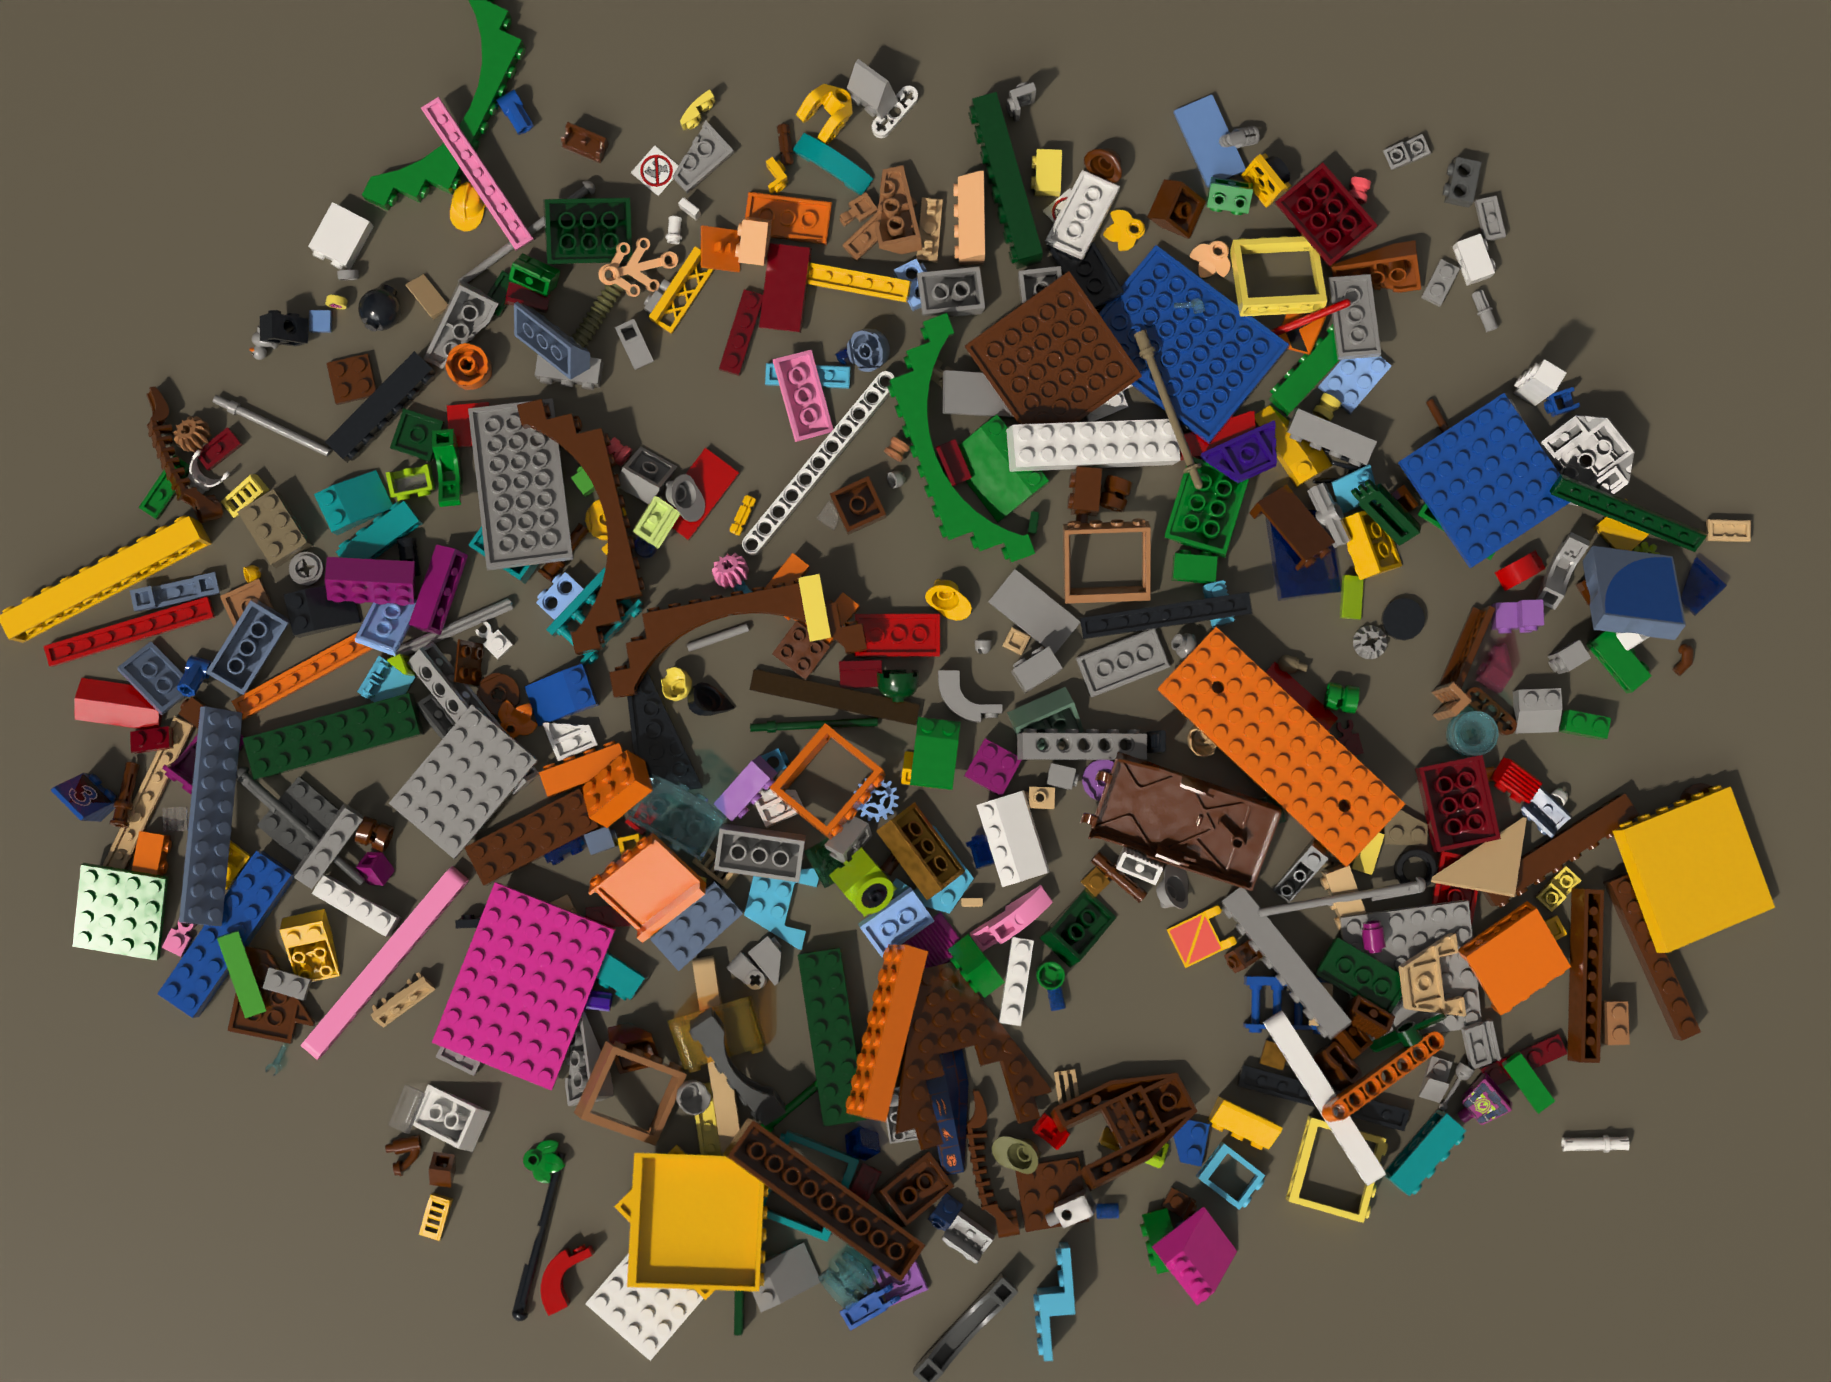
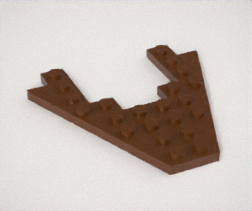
M952 962L924 968L903 1051L895 1132L899 1134L915 1129L921 1150L944 1144L926 1085L927 1080L945 1075L939 1057L940 1054L974 1046L980 1067L1000 1062L1018 1124L1040 1118L1034 1097L1052 1092L1045 1080Z

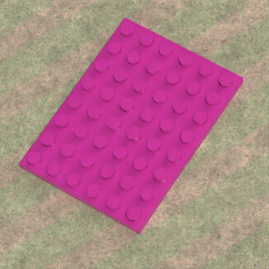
M495 882L432 1043L552 1091L616 929Z

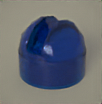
M847 348L835 354L839 363L846 365L845 358L849 360Z

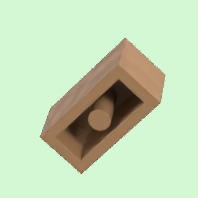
M1602 1000V1044L1630 1045L1628 1001Z

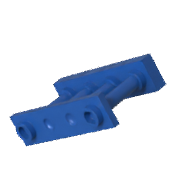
M1244 976V984L1250 985L1249 989H1252L1251 1023H1243V1027L1249 1028V1032L1262 1033V1029H1266L1264 1023H1260V989H1262L1263 985L1271 986V990H1273V1015L1281 1011L1282 990H1284V986L1279 983L1275 976ZM1316 977L1319 982L1329 983L1321 977ZM1294 1001V1024H1291L1295 1030H1313V1034H1320L1316 1028L1318 1026L1303 1024V1005L1300 1002L1296 1003Z

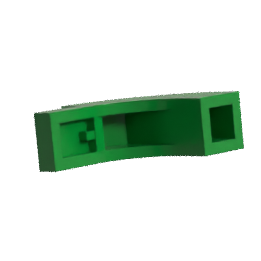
M454 429L432 431V449L438 470L439 506L461 505V494H463L462 468Z

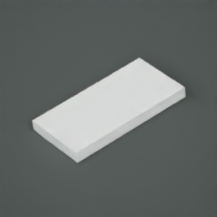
M1082 170L1053 224L1045 244L1083 260L1113 204L1120 186Z

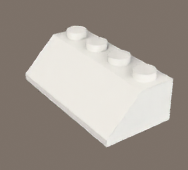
M1024 790L977 805L1002 887L1050 872Z

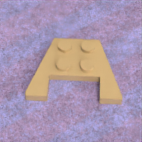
M1449 933L1399 965L1403 1006L1405 1009L1466 1016L1464 997L1456 996L1444 999L1439 960L1440 957L1458 953L1456 934Z

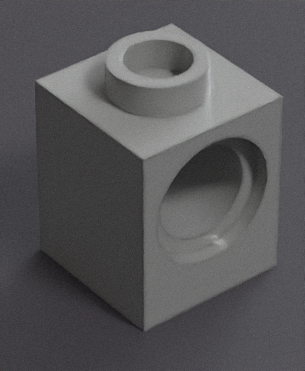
M1051 763L1045 785L1072 790V786H1077L1079 774H1075V768Z

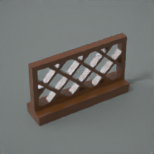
M1492 606L1481 610L1475 607L1471 608L1439 682L1440 686L1454 682L1460 689L1462 688L1496 608Z

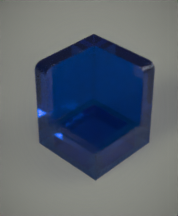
M859 1126L845 1135L847 1155L866 1161L880 1153L879 1135L877 1132Z

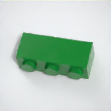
M1601 631L1586 644L1626 694L1635 691L1652 676L1649 673V667L1643 661H1639L1636 658V652L1633 648L1629 651L1625 650L1617 638L1616 632Z

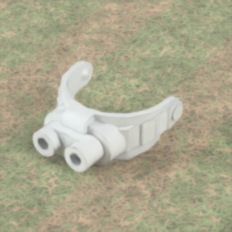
M198 449L190 463L188 477L191 483L189 487H196L197 491L204 494L211 487L222 483L228 478L230 473L227 471L221 479L217 480L204 476L197 466V458L201 453V450Z

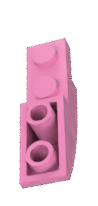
M1042 885L1005 906L1004 912L971 931L970 937L982 952L998 942L1001 945L1038 918L1053 901Z

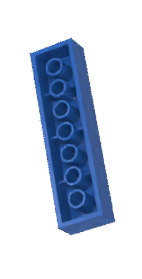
M255 851L225 895L222 926L204 925L157 994L191 1018L200 1017L229 975L217 937L238 930L244 948H246L295 879L293 871L264 851Z

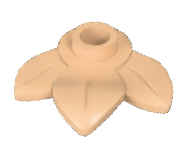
M1220 240L1214 241L1210 245L1200 244L1190 254L1191 259L1199 262L1198 273L1200 278H1208L1215 272L1225 277L1231 266L1227 257L1229 248L1225 242ZM1219 248L1222 254L1217 255L1214 250Z

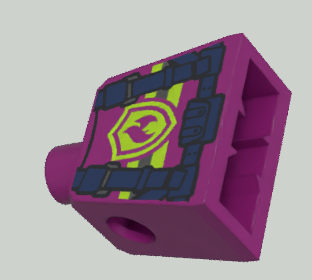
M1484 1072L1463 1094L1462 1104L1465 1107L1457 1114L1464 1123L1474 1117L1480 1125H1484L1512 1110V1101L1487 1072Z

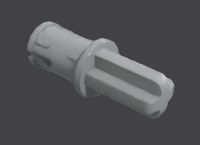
M1478 290L1474 292L1472 298L1478 310L1477 316L1480 315L1486 333L1499 328L1492 313L1493 307H1490L1484 291Z

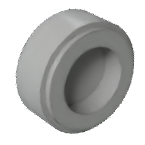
M359 270L337 271L338 279L342 281L357 280L359 278Z

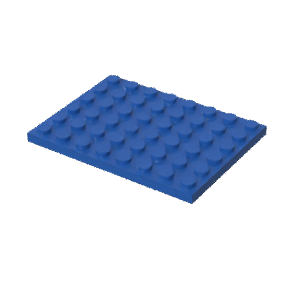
M1155 245L1121 286L1124 295L1107 303L1099 315L1142 375L1141 378L1131 385L1165 410L1148 364L1139 355L1140 349L1134 337L1135 333L1147 330L1151 345L1156 349L1154 355L1156 364L1178 421L1210 444L1289 348V344L1252 316L1240 317L1239 308L1235 303Z

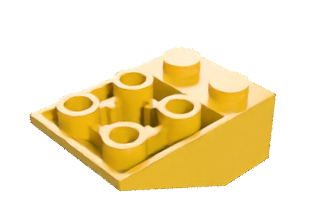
M325 909L282 918L280 933L294 974L312 979L311 982L340 976L331 927Z

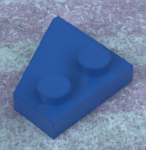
M1189 1120L1173 1136L1181 1163L1202 1167L1210 1127L1209 1123Z

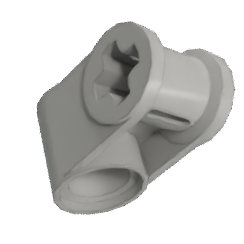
M742 951L726 967L735 977L753 990L763 988L767 983L766 974ZM760 975L759 981L761 984L757 983L754 985L752 983L754 981L752 976Z

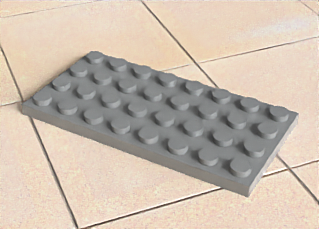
M553 398L543 399L545 404H549L552 416L548 418H554L555 409ZM526 402L468 409L487 571L573 560L559 444L532 428H523L517 405Z

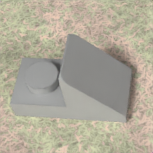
M1435 1056L1429 1058L1419 1097L1438 1103L1441 1102L1450 1085L1447 1083V1079L1452 1066L1451 1061Z

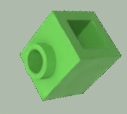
M580 466L577 469L578 473L571 478L582 494L587 497L596 490L583 467Z

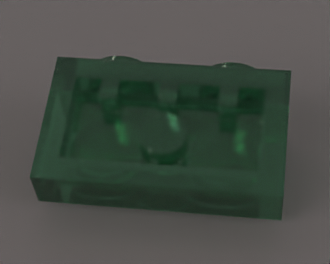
M829 838L804 851L824 888L835 883L829 875L838 867L842 868L845 866L842 862L829 855L832 851L825 847Z

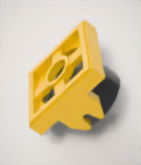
M1266 153L1256 156L1241 174L1245 182L1253 183V192L1266 208L1291 187L1289 183L1290 173L1286 164L1276 156L1268 158Z

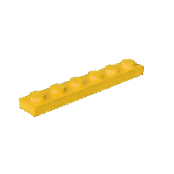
M810 263L808 285L908 303L912 283L908 280Z

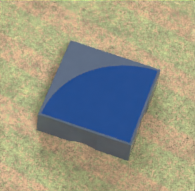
M1599 546L1591 547L1583 559L1586 585L1590 593L1593 629L1616 633H1636L1647 637L1675 640L1686 626L1673 556Z

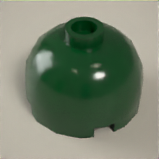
M906 669L883 670V673L878 671V688L885 697L892 698V702H905V698L912 696L918 688L919 671L912 670V673H906Z

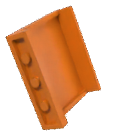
M652 833L648 837H642L632 850H626L618 861L611 862L600 875L596 874L589 882L588 894L592 895L596 892L637 930L636 938L643 943L704 896L706 882Z
M1528 901L1458 949V953L1467 961L1492 1003L1490 1006L1500 1015L1510 1012L1514 1006L1521 1001L1527 1000L1531 994L1544 988L1550 981L1561 976L1571 967L1538 909Z

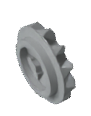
M298 553L289 564L290 576L300 585H312L319 581L323 574V563L314 553ZM305 562L308 566H313L309 570V577L305 572L300 571L304 568Z
M1369 625L1360 628L1355 633L1353 647L1362 658L1375 659L1385 652L1387 640L1381 628ZM1368 636L1371 639L1378 638V640L1373 644V648H1371L1370 645L1362 646V644H1365V642L1367 641Z

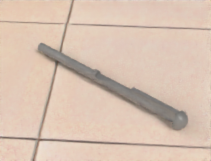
M583 181L584 186L567 199H581L589 192L593 195L595 193L594 184L590 181ZM544 216L527 228L531 236L545 226ZM510 241L459 280L469 283L512 251L514 247Z
M1416 877L1413 882L1259 908L1258 914L1259 917L1325 905L1333 906V903L1348 902L1371 898V901L1422 893L1426 889V881L1422 877Z

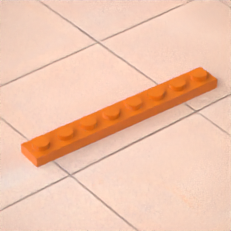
M357 633L231 702L236 711L242 713V720H245L368 653L373 648L356 643L355 637Z

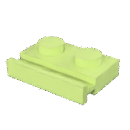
M655 495L632 532L658 549L680 513Z

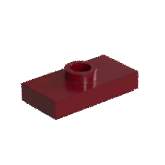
M862 1163L849 1190L865 1202H868L882 1172Z

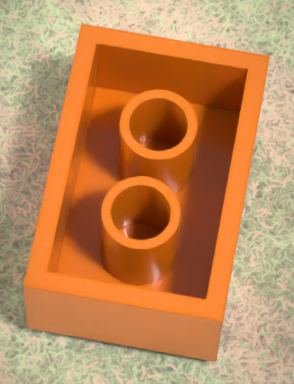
M628 750L623 752L581 787L589 818L606 828L653 791L645 760Z

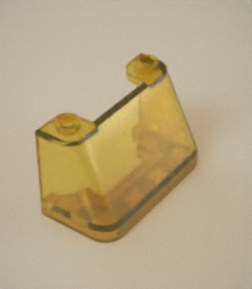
M753 996L712 1007L724 1023V1045L729 1057L750 1051L751 1055L764 1051L763 1046H767V1042ZM707 1009L668 1020L683 1069H688L689 1073L702 1070L701 1065L714 1061L711 1057L708 1058L704 1054L701 1043L694 1041L689 1033L690 1021Z

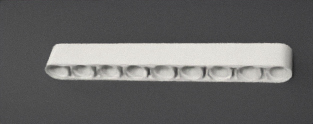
M1281 1010L1263 1023L1322 1115L1323 1106L1337 1095ZM1334 1107L1333 1112L1337 1116V1109ZM1350 1116L1336 1122L1325 1120L1367 1186L1386 1175Z

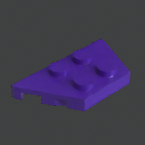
M1273 420L1201 453V458L1237 483L1276 467V423Z

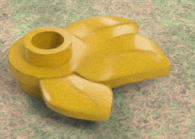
M1112 211L1110 214L1114 224L1104 231L1103 236L1109 241L1118 242L1119 251L1130 250L1134 246L1135 241L1143 236L1145 225L1141 220L1132 218L1127 211ZM1135 226L1138 228V232L1133 233L1130 228Z

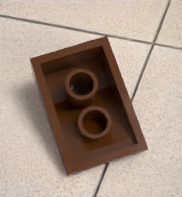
M927 1152L886 1181L873 1194L894 1223L904 1227L951 1190L954 1185L931 1153Z

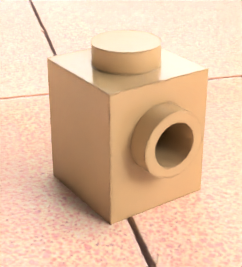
M1028 787V791H1025L1030 809H1054L1055 788Z

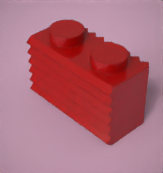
M1503 757L1490 777L1495 782V788L1504 793L1507 791L1510 793L1509 798L1519 804L1521 802L1531 803V800L1542 785L1539 779L1515 761Z

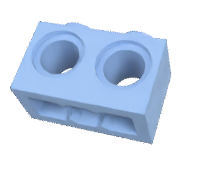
M917 259L894 269L895 278L912 282L908 298L912 311L921 308L920 298L915 294L919 290L917 277L915 279L907 278L906 273L908 271H915L916 273L927 272L924 264H919Z
M566 572L563 575L559 573L553 579V585L548 590L544 589L537 597L539 600L536 603L554 620L583 591V588ZM571 583L572 590L569 593H563V584ZM556 598L558 601L557 606L549 609L547 606L548 600Z

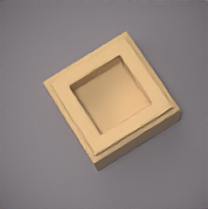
M1012 627L1002 646L1022 655L1031 636Z
M961 898V906L982 907L983 898Z

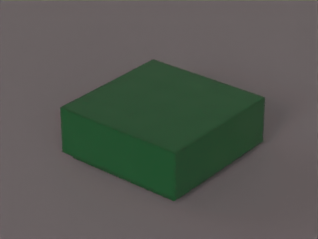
M1031 511L1028 535H1036L1039 512Z

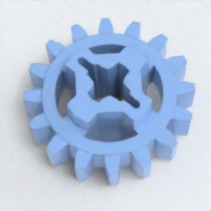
M883 780L881 786L885 787L886 790L881 792L874 788L870 793V799L857 808V810L863 811L860 815L861 817L868 815V821L875 817L876 822H879L881 816L887 820V813L894 814L892 807H898L894 800L899 799V796L893 794L897 788H890L891 781L884 783ZM876 793L877 796L886 794L880 799L879 805H876L875 802L867 804L872 799V794ZM890 797V804L888 808L885 809L883 805L886 798ZM870 806L877 808L879 813H871L866 808Z

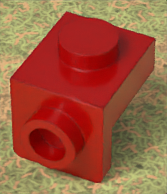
M1046 1113L1041 1116L1031 1129L1056 1150H1059L1066 1143L1070 1132L1067 1130L1060 1133L1054 1120Z

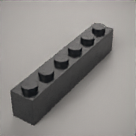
M414 351L325 443L347 463L350 460H355L364 445L368 446L375 439L374 435L379 430L383 431L390 424L389 420L394 415H399L403 408H405L404 405L409 400H414L424 385H428L433 381V375L436 372Z

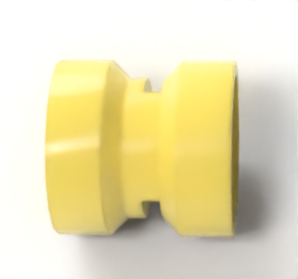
M1323 393L1320 398V405H1316L1312 412L1317 417L1331 422L1334 417L1333 412L1339 409L1341 402L1332 395Z

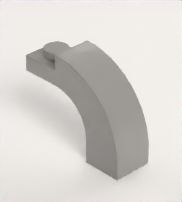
M1570 532L1554 554L1540 584L1536 600H1543V605L1555 610L1565 596L1567 584L1573 570L1590 545L1589 540Z
M938 670V686L941 697L954 714L964 720L981 723V714H985V718H998V714H1002V704H975L964 697L960 689V670Z

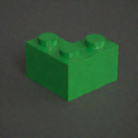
M969 934L948 949L953 956L950 958L951 962L957 969L962 968L960 974L966 982L971 980L968 984L975 993L980 991L985 998L1005 983Z
M1165 1208L1142 1214L1143 1223L1140 1224L1142 1236H1147L1148 1241H1145L1150 1266H1155L1157 1274L1170 1271L1152 1248V1246L1174 1230L1168 1210Z

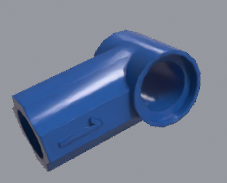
M515 90L496 99L518 135L525 134L534 127Z
M191 655L187 660L185 673L177 685V690L184 696H195L203 680L210 677L206 671L212 661Z

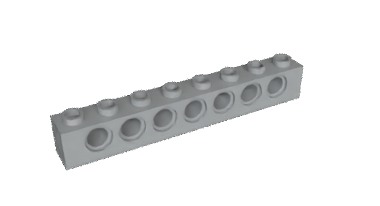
M434 642L420 648L407 662L455 723L471 705H474L503 729L468 684L454 682L455 668ZM534 766L512 791L513 795L527 787L539 775Z

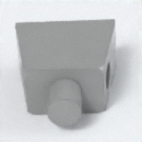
M1087 1187L1058 1201L1054 1206V1211L1046 1214L1045 1218L1050 1227L1060 1223L1065 1228L1093 1216L1097 1205Z

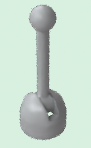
M1459 1062L1456 1068L1458 1078L1444 1102L1439 1104L1440 1110H1447V1104L1461 1080L1470 1079L1475 1072L1474 1069Z

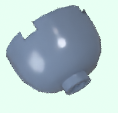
M867 328L853 334L847 343V354L851 363H855L860 367L857 369L870 372L879 369L887 362L890 355V344L883 333L876 329Z

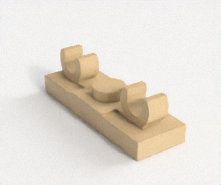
M922 197L919 224L922 250L917 251V261L937 263L943 199Z
M416 973L417 981L413 983L408 979L407 984L409 987L397 992L388 1001L382 998L383 1006L378 1008L373 1005L372 1010L374 1012L370 1015L375 1022L384 1028L436 990L434 985L420 973Z

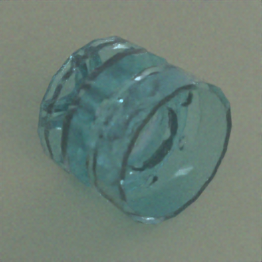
M1481 711L1463 712L1454 716L1446 729V739L1450 748L1457 754L1464 756L1486 754L1496 745L1499 736L1498 726L1494 719ZM1466 730H1471L1473 737L1468 738Z
M844 1251L841 1257L845 1263L838 1258L835 1260L839 1271L836 1272L828 1267L818 1276V1279L829 1294L843 1308L849 1311L859 1301L855 1291L858 1290L866 1295L868 1291L864 1284L872 1289L876 1283L862 1262L847 1251Z

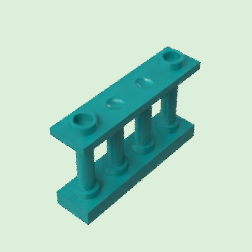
M605 567L546 629L552 636L562 635L573 645L567 624L572 619L577 620L581 624L585 620L586 616L582 614L583 611L581 609L586 604L594 605L597 598L596 593L600 590L603 582ZM630 599L619 601L628 611L622 617V623L614 624L606 634L603 633L605 643L602 644V647L611 640L631 617L636 618L643 609L641 607L643 603L639 599L635 603ZM600 650L583 654L585 657L580 662L585 666L588 663L590 665L593 664L599 657L597 653Z

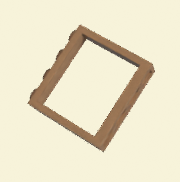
M1114 519L1111 522L1104 523L1100 520H1092L1089 523L1070 521L1068 524H1063L1065 604L1150 601L1151 527L1149 521L1133 519L1132 522H1124L1121 519ZM1142 532V586L1071 588L1070 534Z
M606 1041L574 1113L582 1120L656 1146L676 1101L677 1090L684 1083L687 1074L681 1070L682 1066L670 1061L669 1064L663 1062L664 1059L652 1054L651 1057L645 1056V1052L633 1047L632 1050L626 1048L627 1045L619 1041L614 1043ZM616 1054L672 1075L648 1130L592 1110Z

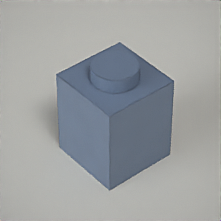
M610 826L584 835L591 855L617 847L618 835L615 829L611 830Z

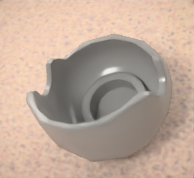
M691 1079L684 1082L678 1088L676 1100L684 1112L698 1115L709 1107L711 1094L702 1082Z

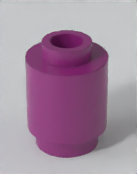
M1380 921L1363 922V928L1361 929L1364 949L1369 950V953L1382 952V948L1386 947L1384 929Z

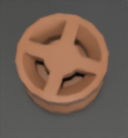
M892 437L890 446L886 447L884 452L891 458L902 462L904 453L908 452L910 448L900 439Z

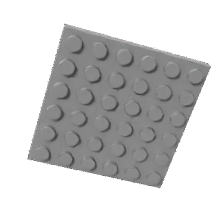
M1468 900L1339 916L1342 940L1399 972V965L1449 933L1456 934L1458 949L1473 939ZM1380 921L1384 929L1386 947L1382 948V952L1369 953V950L1364 949L1361 929L1363 928V922ZM1459 953L1440 957L1439 960L1444 999L1456 996L1464 997L1466 1016L1445 1014L1446 1019L1420 1030L1422 1035L1433 1031L1440 1033L1461 1030L1462 1027L1482 1022L1478 981L1467 961ZM1348 994L1349 1001H1350V1000H1351L1352 998H1354V997H1353L1352 995ZM1401 997L1391 1013L1395 1016L1390 1031L1386 1034L1397 1030L1408 1022L1418 1024L1442 1013L1405 1009L1403 998ZM1368 1035V1037H1369L1372 1041L1375 1040L1374 1037H1371V1035Z

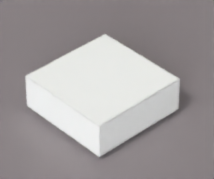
M682 198L679 201L680 209L697 221L701 216L700 209L686 198Z

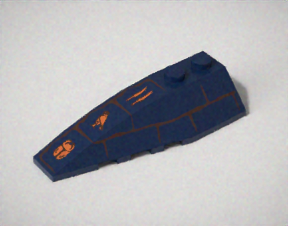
M962 1049L940 1054L939 1057L945 1075L926 1081L944 1143L937 1146L941 1168L946 1175L964 1172L969 1082Z

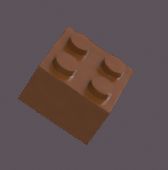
M869 476L830 493L831 500L848 535L886 518L884 508Z

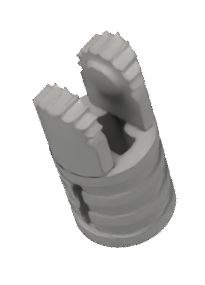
M1255 126L1234 129L1232 133L1221 136L1218 143L1221 147L1235 146L1236 148L1256 145L1259 142L1260 135Z

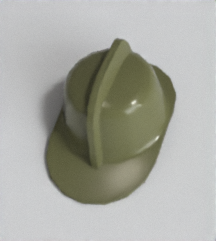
M1001 1136L992 1145V1154L995 1160L1002 1166L1024 1174L1033 1173L1037 1169L1041 1152L1032 1140Z

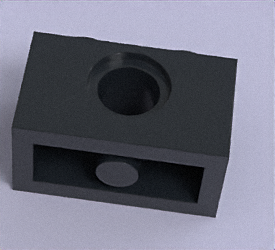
M270 310L268 314L260 316V341L295 347L308 344V318L299 317L297 313L284 315L279 310Z

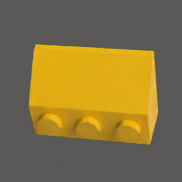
M1365 511L1357 512L1343 519L1352 539L1347 543V549L1352 557L1355 572L1360 580L1403 566L1394 540Z
M1218 1096L1208 1118L1212 1122L1211 1127L1222 1132L1225 1128L1232 1132V1137L1240 1141L1246 1138L1251 1141V1146L1262 1150L1263 1147L1270 1149L1283 1129L1278 1124Z

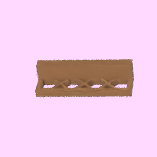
M1454 682L1437 687L1431 692L1443 704L1433 714L1438 721L1457 716L1471 702V699Z

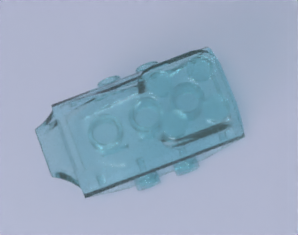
M652 774L650 782L653 791L627 811V819L646 829L650 834L654 833L660 840L667 841L669 843L668 847L674 851L679 852L682 850L702 861L726 816L707 803L708 799L698 793L696 796L689 792L690 788L681 783L676 785Z

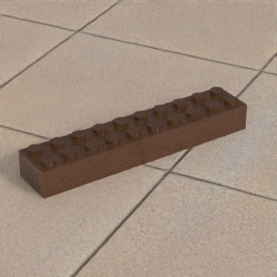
M748 1118L723 1153L725 1157L900 1282L926 1246L752 1119Z

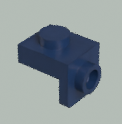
M946 1193L942 1196L936 1208L928 1217V1220L935 1228L946 1231L953 1223L963 1204Z

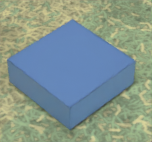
M309 310V331L332 333V311Z

